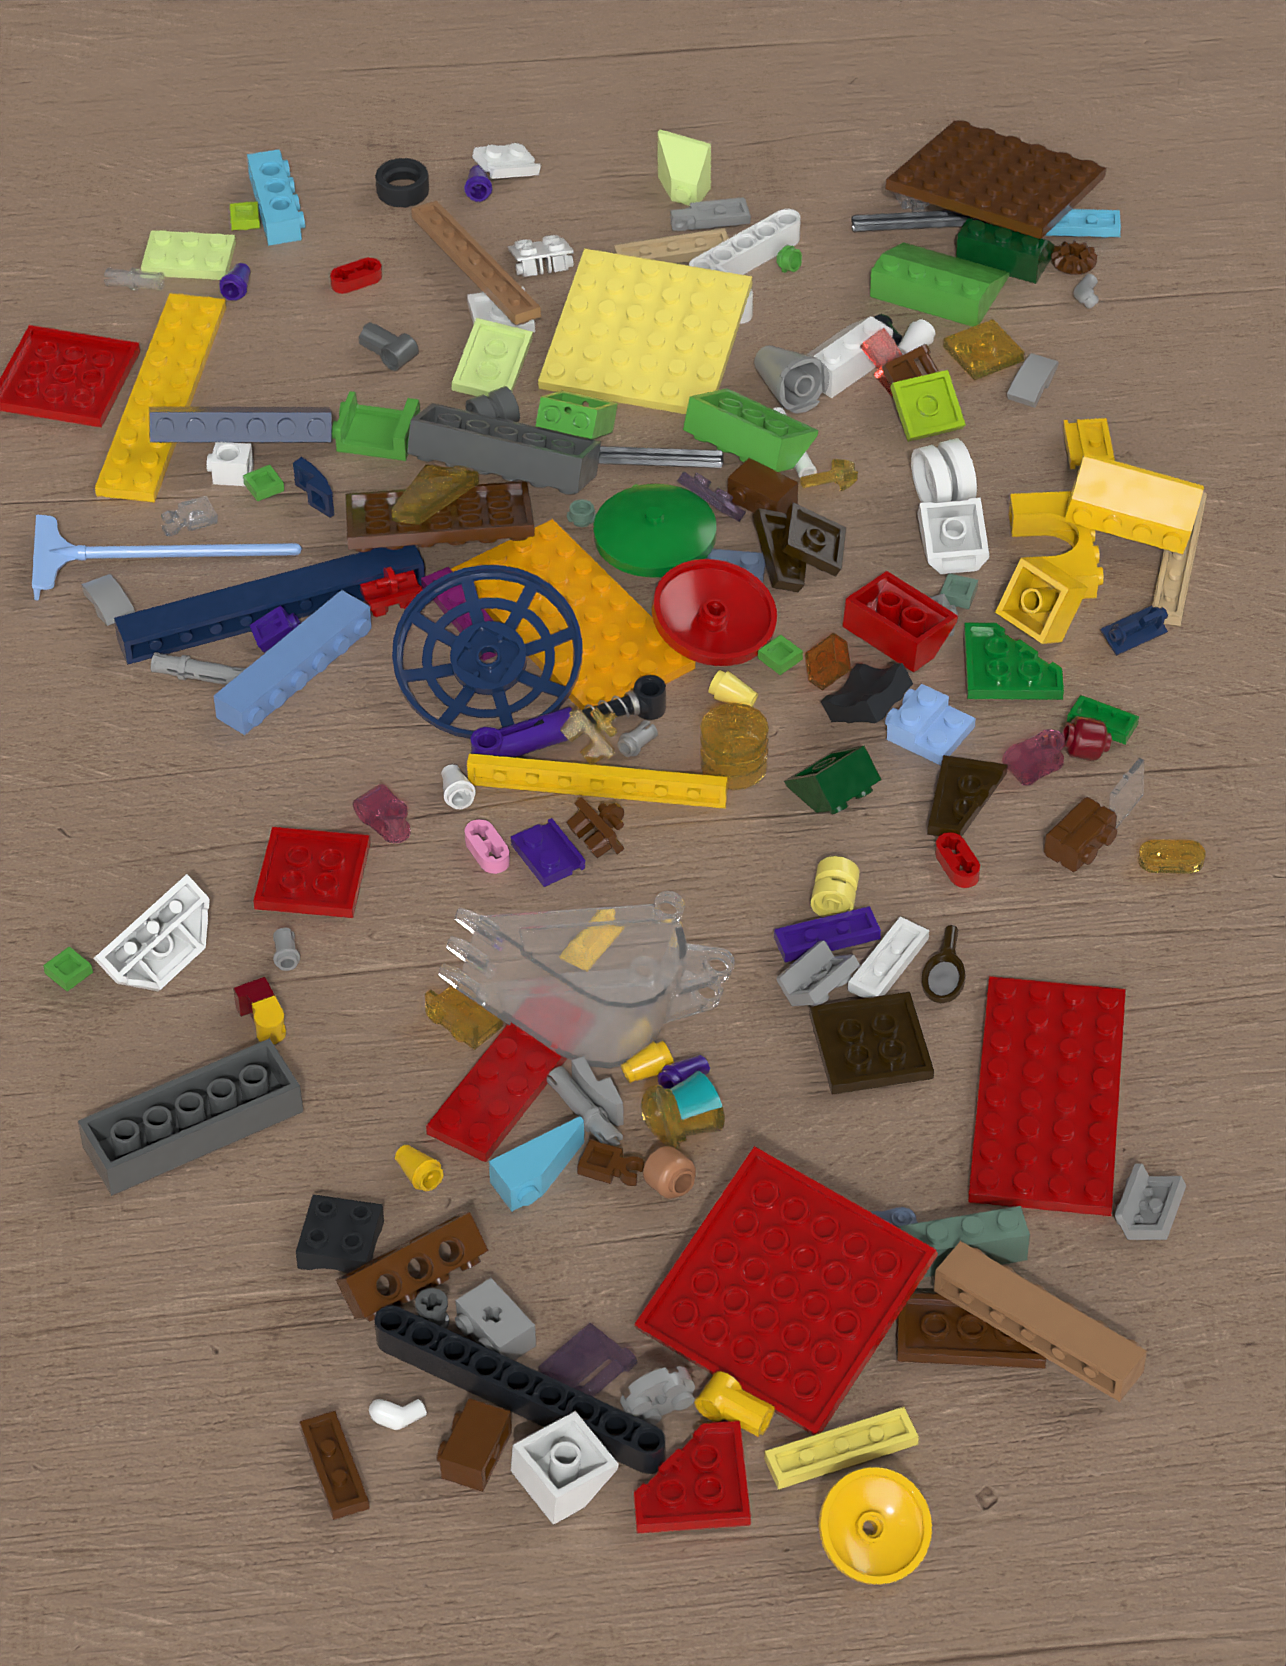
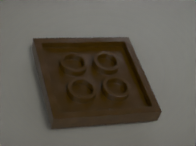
M910 991L810 1006L809 1016L832 1095L934 1079V1068Z

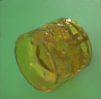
M740 703L722 704L711 709L703 717L700 726V766L702 774L727 777V789L730 790L746 789L757 784L766 775L768 768L767 746L769 743V727L766 717L759 710Z

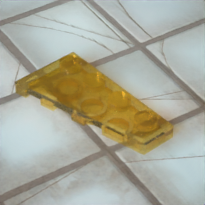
M425 464L392 508V521L420 525L479 483L478 472L466 470L464 466L449 468Z

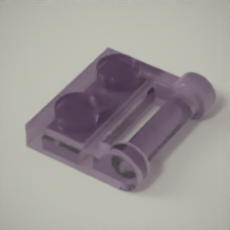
M589 1323L539 1365L538 1372L594 1397L623 1371L629 1372L637 1365V1359L629 1349L621 1348L592 1323ZM608 1359L612 1361L584 1386L579 1385Z

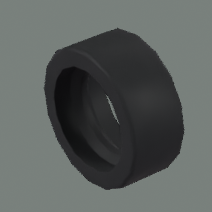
M396 158L381 164L376 170V193L379 199L386 205L406 208L419 204L428 196V171L421 162L411 158ZM400 179L415 181L406 186L389 184Z

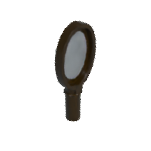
M953 925L945 928L940 954L931 957L922 972L923 991L931 1001L936 1003H947L954 1000L960 995L965 985V967L962 960L956 956L955 951L958 928Z

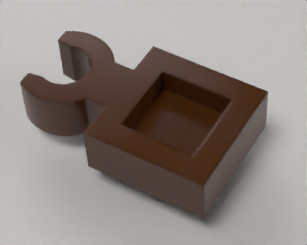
M590 1139L577 1165V1174L611 1184L615 1176L620 1178L625 1185L636 1186L638 1183L637 1174L629 1171L643 1172L644 1160L636 1156L623 1158L622 1148Z

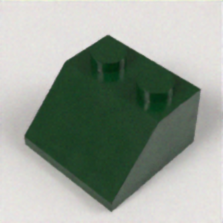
M864 745L832 751L786 779L784 783L787 788L816 813L830 811L831 815L846 809L848 807L847 801L854 797L855 799H860L873 791L871 786L882 779Z

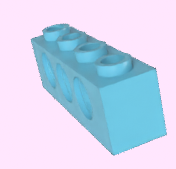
M280 149L247 154L249 179L255 200L258 201V210L268 246L302 240L301 229L305 228L303 211H300L298 194H295L293 177H289L290 168L288 160L282 159Z

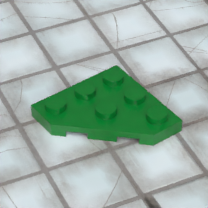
M964 623L967 699L1063 700V670L1059 665L1054 662L1049 664L1038 657L1037 650L1021 639L1015 641L1006 635L1005 629L997 623Z

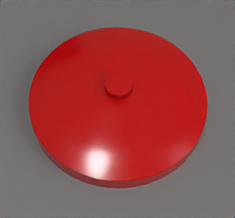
M697 559L677 565L661 578L652 601V617L660 636L679 654L706 665L732 666L745 663L757 657L758 650L771 641L777 624V608L768 588L751 572L722 560Z

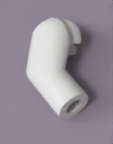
M377 1399L369 1406V1414L373 1421L393 1430H400L427 1415L426 1409L419 1399L403 1407L387 1400Z

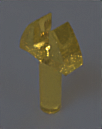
M832 459V469L830 471L802 476L800 484L802 488H808L834 482L840 486V491L851 487L858 480V471H855V463L852 461Z

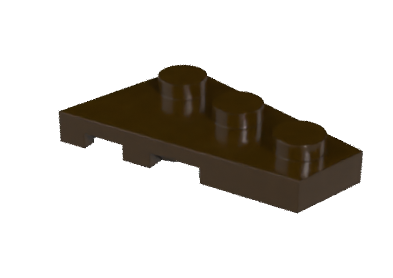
M758 508L752 516L772 588L799 593L805 585L806 563L782 552L787 514Z
M943 755L927 835L940 836L951 832L963 836L1006 776L1008 764Z

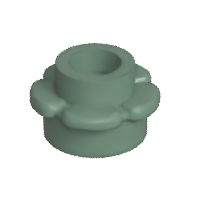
M580 499L571 503L569 507L570 512L567 513L569 522H573L577 527H587L590 523L594 522L596 513L590 501Z

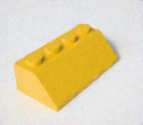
M1084 452L1069 496L1064 521L1183 554L1193 529L1204 486Z

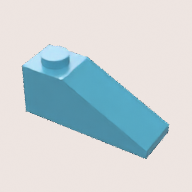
M579 1116L489 1161L490 1183L511 1211L522 1206L531 1205L545 1194L584 1144V1120Z

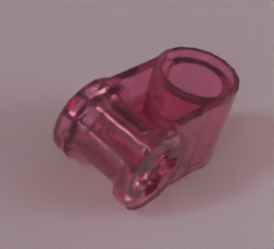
M1043 730L1039 734L1011 746L1004 753L1002 763L1008 764V770L1022 785H1031L1038 779L1062 768L1064 756L1061 750L1065 745V738L1057 730Z
M378 784L353 801V808L359 819L364 824L369 825L385 841L396 844L409 838L411 829L406 821L408 815L407 806L394 796L385 785Z

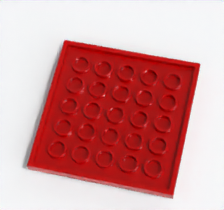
M754 1146L634 1326L640 1332L710 1374L714 1375L716 1372L729 1374L739 1382L743 1391L774 1406L775 1413L810 1434L817 1435L823 1432L938 1256L935 1248Z

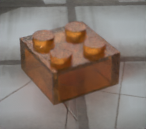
M832 633L805 653L809 682L820 690H824L851 671L847 641L836 633Z

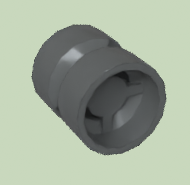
M507 386L489 392L488 397L482 394L467 400L465 403L466 411L519 422L520 411L516 398Z

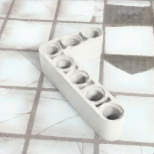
M782 209L692 259L689 266L744 275L777 256L784 246H795L799 243L800 214L793 209ZM750 290L740 324L749 322L752 319V290Z

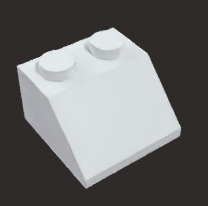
M575 1411L513 1444L511 1472L554 1525L583 1509L616 1472L619 1464Z

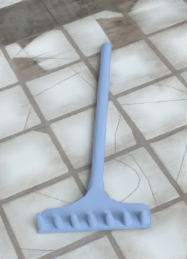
M36 515L32 588L34 599L39 600L41 589H52L55 585L58 570L73 560L299 555L302 548L297 543L75 546L60 536L56 518L49 515Z

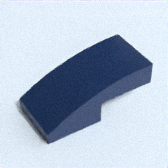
M300 457L293 462L295 485L307 492L308 505L329 518L335 515L333 493L329 483L314 465Z

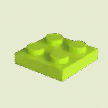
M948 370L894 382L890 386L908 442L960 430L965 427L966 424Z

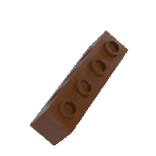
M458 1213L335 1280L354 1319L367 1317L370 1322L374 1320L376 1313L381 1308L396 1301L401 1305L413 1300L419 1294L417 1290L427 1284L433 1288L450 1279L448 1273L460 1267L461 1271H464L481 1262L479 1256L489 1250L471 1213ZM443 1242L447 1243L451 1250V1255L446 1262L439 1256V1247ZM412 1259H415L420 1265V1272L416 1278L411 1277L408 1272V1264ZM382 1275L389 1282V1289L385 1295L380 1294L376 1286L378 1278Z

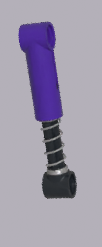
M646 675L639 678L635 682L634 688L626 692L624 697L613 696L609 702L600 700L596 706L587 704L584 710L581 711L566 707L500 729L493 727L479 728L471 735V754L515 758L578 738L582 728L589 730V726L598 723L602 726V722L611 719L616 722V718L626 715L628 718L630 715H638L646 720L658 719L666 711V684L658 676Z

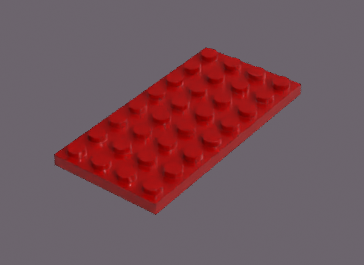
M989 976L968 1202L1010 1207L1021 1206V1208L1111 1217L1126 989Z

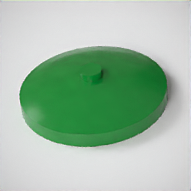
M669 484L638 485L616 493L599 508L593 525L595 546L606 562L622 572L651 578L663 577L672 568L684 562L706 559L715 545L717 536L716 518L709 504L694 492Z

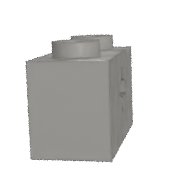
M492 1278L456 1299V1325L465 1336L470 1335L478 1344L512 1360L519 1358L536 1347L535 1325Z

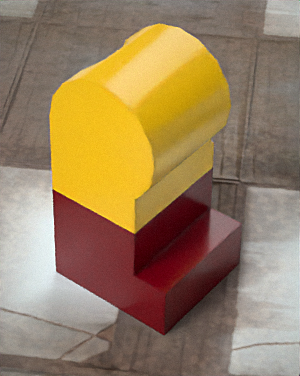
M266 977L234 987L236 1009L241 1017L250 1014L255 1023L257 1039L262 1042L270 1038L273 1044L280 1043L286 1036L284 1013Z

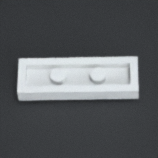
M899 917L850 979L848 991L862 998L885 995L928 941L929 930Z

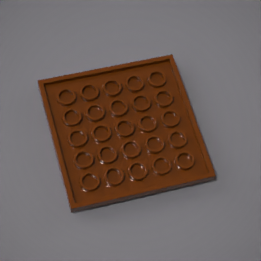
M954 120L886 179L885 189L1042 239L1105 178L1106 167L1099 166L1092 160L1074 158L1066 152L1048 150L1041 144L1023 142L1015 136L997 134L990 128L981 129L971 126L967 121Z

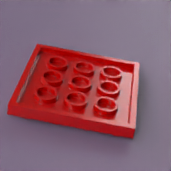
M29 325L0 377V411L102 428L140 353L139 342Z

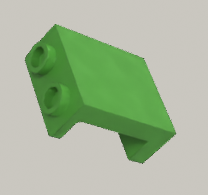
M349 391L346 401H342L340 404L339 419L333 422L331 430L332 439H336L337 452L406 461L409 455L407 451L411 419L420 413L419 399L407 398L404 409L396 410L360 405L357 403L356 392Z

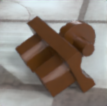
M582 797L574 803L579 811L566 823L579 839L591 829L596 831L584 841L587 848L596 858H599L610 849L617 855L625 849L616 839L617 835L612 830V828L620 830L624 826V823L621 821L624 817V809L618 803L609 804L608 806L605 803H601L598 806L599 815Z

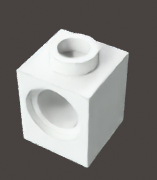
M215 442L213 454H208L207 471L212 472L213 484L245 486L243 475L252 472L254 467L252 445L247 443Z

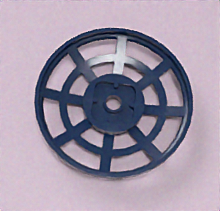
M479 565L448 573L430 583L415 596L398 622L393 639L392 660L399 688L411 708L425 721L439 730L454 736L471 739L474 731L451 726L460 713L476 718L499 717L502 728L514 724L512 713L518 712L530 705L542 692L558 697V699L539 716L559 710L570 696L578 681L582 666L583 643L580 626L572 608L551 584L519 568L503 565ZM505 580L519 583L525 587L517 602L501 598L478 599L474 581ZM462 585L465 603L459 604L446 612L436 623L420 614L422 609L435 597L452 587ZM536 592L546 597L558 609L565 619L568 628L550 635L543 621L533 611L528 609ZM481 609H501L511 613L505 624L495 621H484ZM469 613L472 625L464 629L458 636L445 630L455 619ZM523 618L536 629L541 639L524 644L521 636L516 632ZM413 624L428 634L423 648V668L404 670V644L408 631ZM438 640L451 648V663L432 667L433 650ZM572 640L574 648L573 666L566 686L549 681L555 664L554 647ZM545 651V666L541 677L526 672L527 657ZM487 652L497 655V659L490 664L483 663L480 657ZM455 676L463 688L457 697L452 699L442 690L436 679ZM427 681L434 695L448 707L439 719L430 715L418 703L407 682ZM517 682L533 688L524 698L508 705L505 691L512 688ZM477 693L492 695L496 709H477L466 705L474 694Z

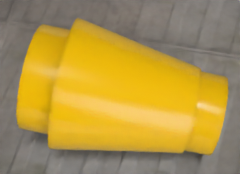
M663 1040L658 1043L652 1041L620 1066L627 1081L632 1083L659 1075L663 1067L673 1064L674 1060Z
M408 1144L401 1146L397 1150L395 1160L414 1188L431 1191L441 1183L443 1170L439 1161Z

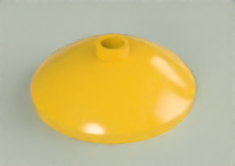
M871 1467L849 1473L837 1481L829 1490L820 1510L819 1533L823 1548L837 1569L858 1582L881 1585L900 1580L919 1566L930 1545L932 1521L926 1500L909 1479L889 1469ZM866 1521L873 1526V1533L871 1535H867L863 1531V1524Z

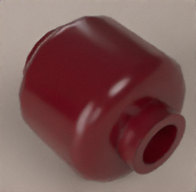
M1082 716L1075 717L1071 723L1067 722L1061 737V745L1063 748H1066V752L1070 757L1088 761H1096L1102 756L1103 752H1108L1112 741V736L1110 733H1107L1106 724L1103 721Z

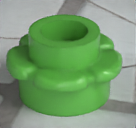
M784 246L777 254V264L783 273L787 271L795 272L800 268L802 263L801 251L794 246Z

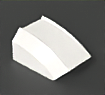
M981 498L919 504L917 515L928 563L940 574L978 571L989 559Z

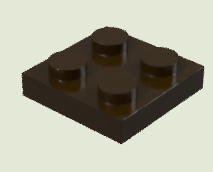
M793 502L787 510L782 552L836 577L842 570L846 527Z

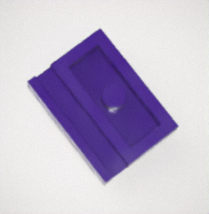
M552 818L548 819V823L545 825L537 824L511 836V846L543 887L572 875L573 871L578 868L580 870L585 869V859Z

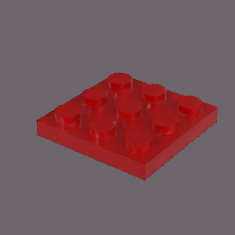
M272 827L253 900L254 909L353 918L370 848V835Z

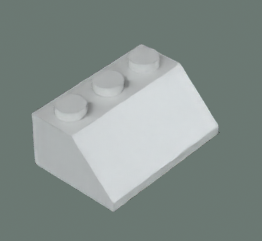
M870 316L848 325L806 354L818 358L828 369L829 385L824 394L833 398L890 358L892 354L893 329Z

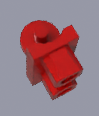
M386 567L383 570L384 578L360 584V591L366 604L370 606V611L374 617L386 615L389 611L388 606L399 604L400 608L406 609L415 596L423 590L418 584L413 570L394 574L392 567Z

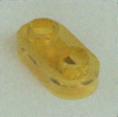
M1148 840L1139 848L1138 863L1142 869L1150 873L1192 874L1203 868L1206 851L1200 843L1192 840Z

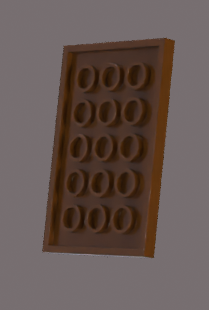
M527 481L345 494L348 550L355 549L357 552H368L373 548L379 547L398 550L407 545L428 548L434 546L435 543H448L449 545H462L466 541L493 543L497 539L506 538L512 541H523L528 537L535 536Z

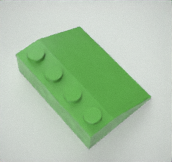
M903 242L882 253L872 268L870 297L978 328L1009 278V272Z

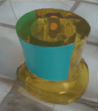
M696 1071L690 1077L670 1089H664L661 1085L651 1086L642 1097L641 1111L643 1119L650 1131L666 1146L679 1149V1143L687 1141V1136L720 1132L724 1127L725 1117L720 1097L711 1081L700 1071Z

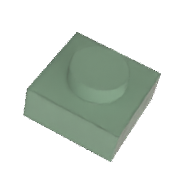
M948 573L940 595L944 594L950 605L970 609L978 589V580Z

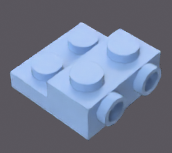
M921 684L916 690L910 688L906 692L899 710L892 708L887 714L885 720L887 740L941 766L943 755L950 756L975 728L976 718L949 706V696Z

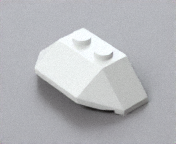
M186 874L95 956V961L117 984L153 991L161 990L206 948L210 899Z

